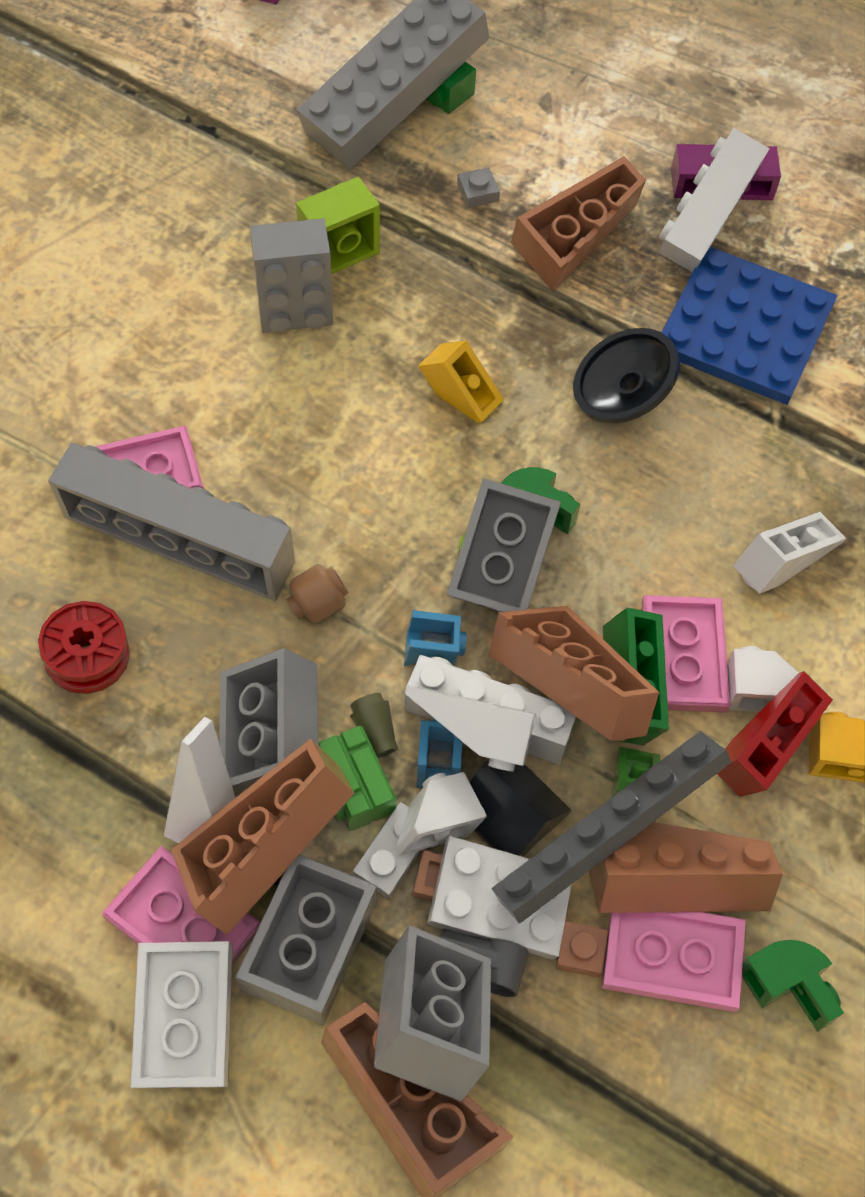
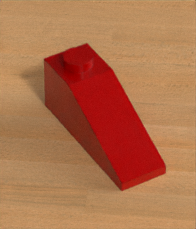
M805 671L799 672L731 740L725 749L732 763L717 773V775L739 797L766 791L833 699Z

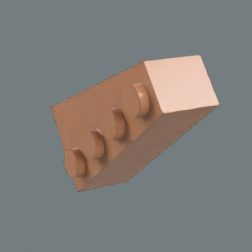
M624 156L517 217L511 244L554 292L637 206L646 179Z
M568 606L498 612L489 656L610 741H624L629 738L647 736L659 691Z
M311 738L171 849L194 911L226 935L232 931L354 794L340 766Z
M657 822L650 824L588 871L599 913L771 911L783 876L770 842Z
M363 1002L325 1028L321 1044L420 1196L439 1197L501 1152L512 1140L513 1136L501 1125L498 1127L480 1111L482 1108L468 1095L461 1102L374 1068L379 1014L370 1005Z

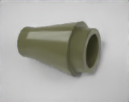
M373 693L351 703L350 707L353 713L350 715V718L356 727L363 726L377 758L397 751L399 748L395 741L389 701L383 700L381 693Z

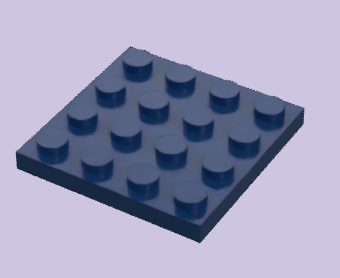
M710 247L698 267L694 269L661 333L665 334L673 342L679 354L680 363L788 405L838 295Z

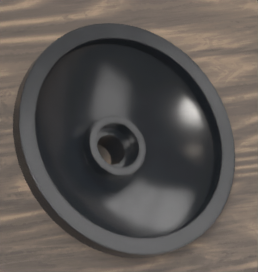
M633 328L615 333L594 346L578 366L573 381L575 400L588 417L599 422L622 423L639 418L656 408L673 389L680 370L679 354L673 342L665 334L654 329Z

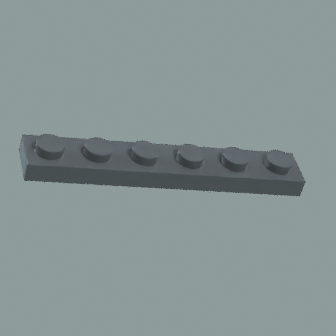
M699 731L491 889L495 896L520 924L732 763L727 750Z

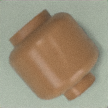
M316 564L290 581L289 586L292 596L286 600L298 619L306 616L312 623L318 624L345 607L344 596L349 592L332 566L326 569L323 565Z

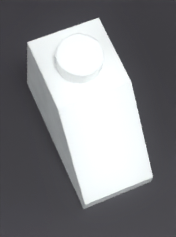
M755 646L734 649L727 662L730 696L729 710L760 712L798 672L775 651H765Z
M464 772L446 776L445 773H438L423 782V789L410 804L395 847L399 856L445 844L449 836L459 839L467 838L487 817Z

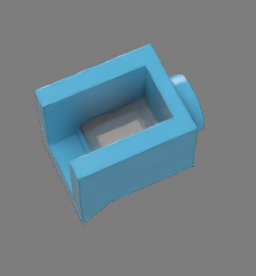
M413 610L406 630L404 666L417 663L420 655L429 658L441 657L448 660L454 666L457 656H464L467 642V633L460 631L461 616Z
M436 719L432 721L421 720L416 788H423V782L435 774L445 773L446 776L460 773L462 741Z

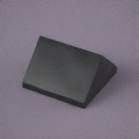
M486 761L469 782L487 815L474 831L491 848L523 857L569 815L571 809L525 764L523 766L515 764L514 771H507L488 766L489 761Z

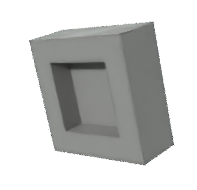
M490 167L457 174V185L467 208L499 201L500 190Z

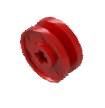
M80 601L64 605L53 612L44 622L38 638L40 656L44 662L46 672L56 685L69 692L89 694L102 691L117 682L127 669L130 650L124 624L114 610L101 603Z

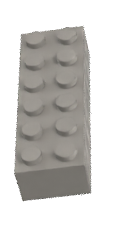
M413 0L297 109L305 134L346 168L351 170L489 39L486 13L470 0Z
M71 442L48 480L64 518L275 602L295 564L291 527L287 526L280 518L271 515L263 517L251 512L248 507L239 502L231 501L227 503L217 499L203 488L194 487L191 489L178 484L174 478L167 474L158 473L155 475L143 470L131 460L122 459L119 461L109 457L95 446L87 445L83 447Z

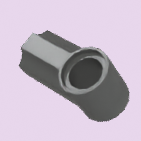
M444 928L441 935L442 939L491 959V993L505 997L517 996L529 953L524 946L497 938L491 939L488 942Z

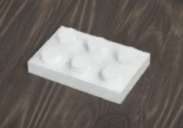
M449 836L444 845L427 925L441 929L445 928L488 942L496 938L509 940L524 946L530 954L554 960L559 957L571 885L519 924L500 903L491 888L529 859Z
M229 941L138 943L131 1088L228 1087L233 943Z

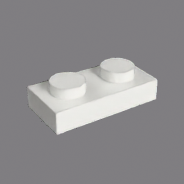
M401 802L353 870L354 877L376 885L377 892L388 899L391 898L422 851L419 850L399 856L395 849L409 807Z

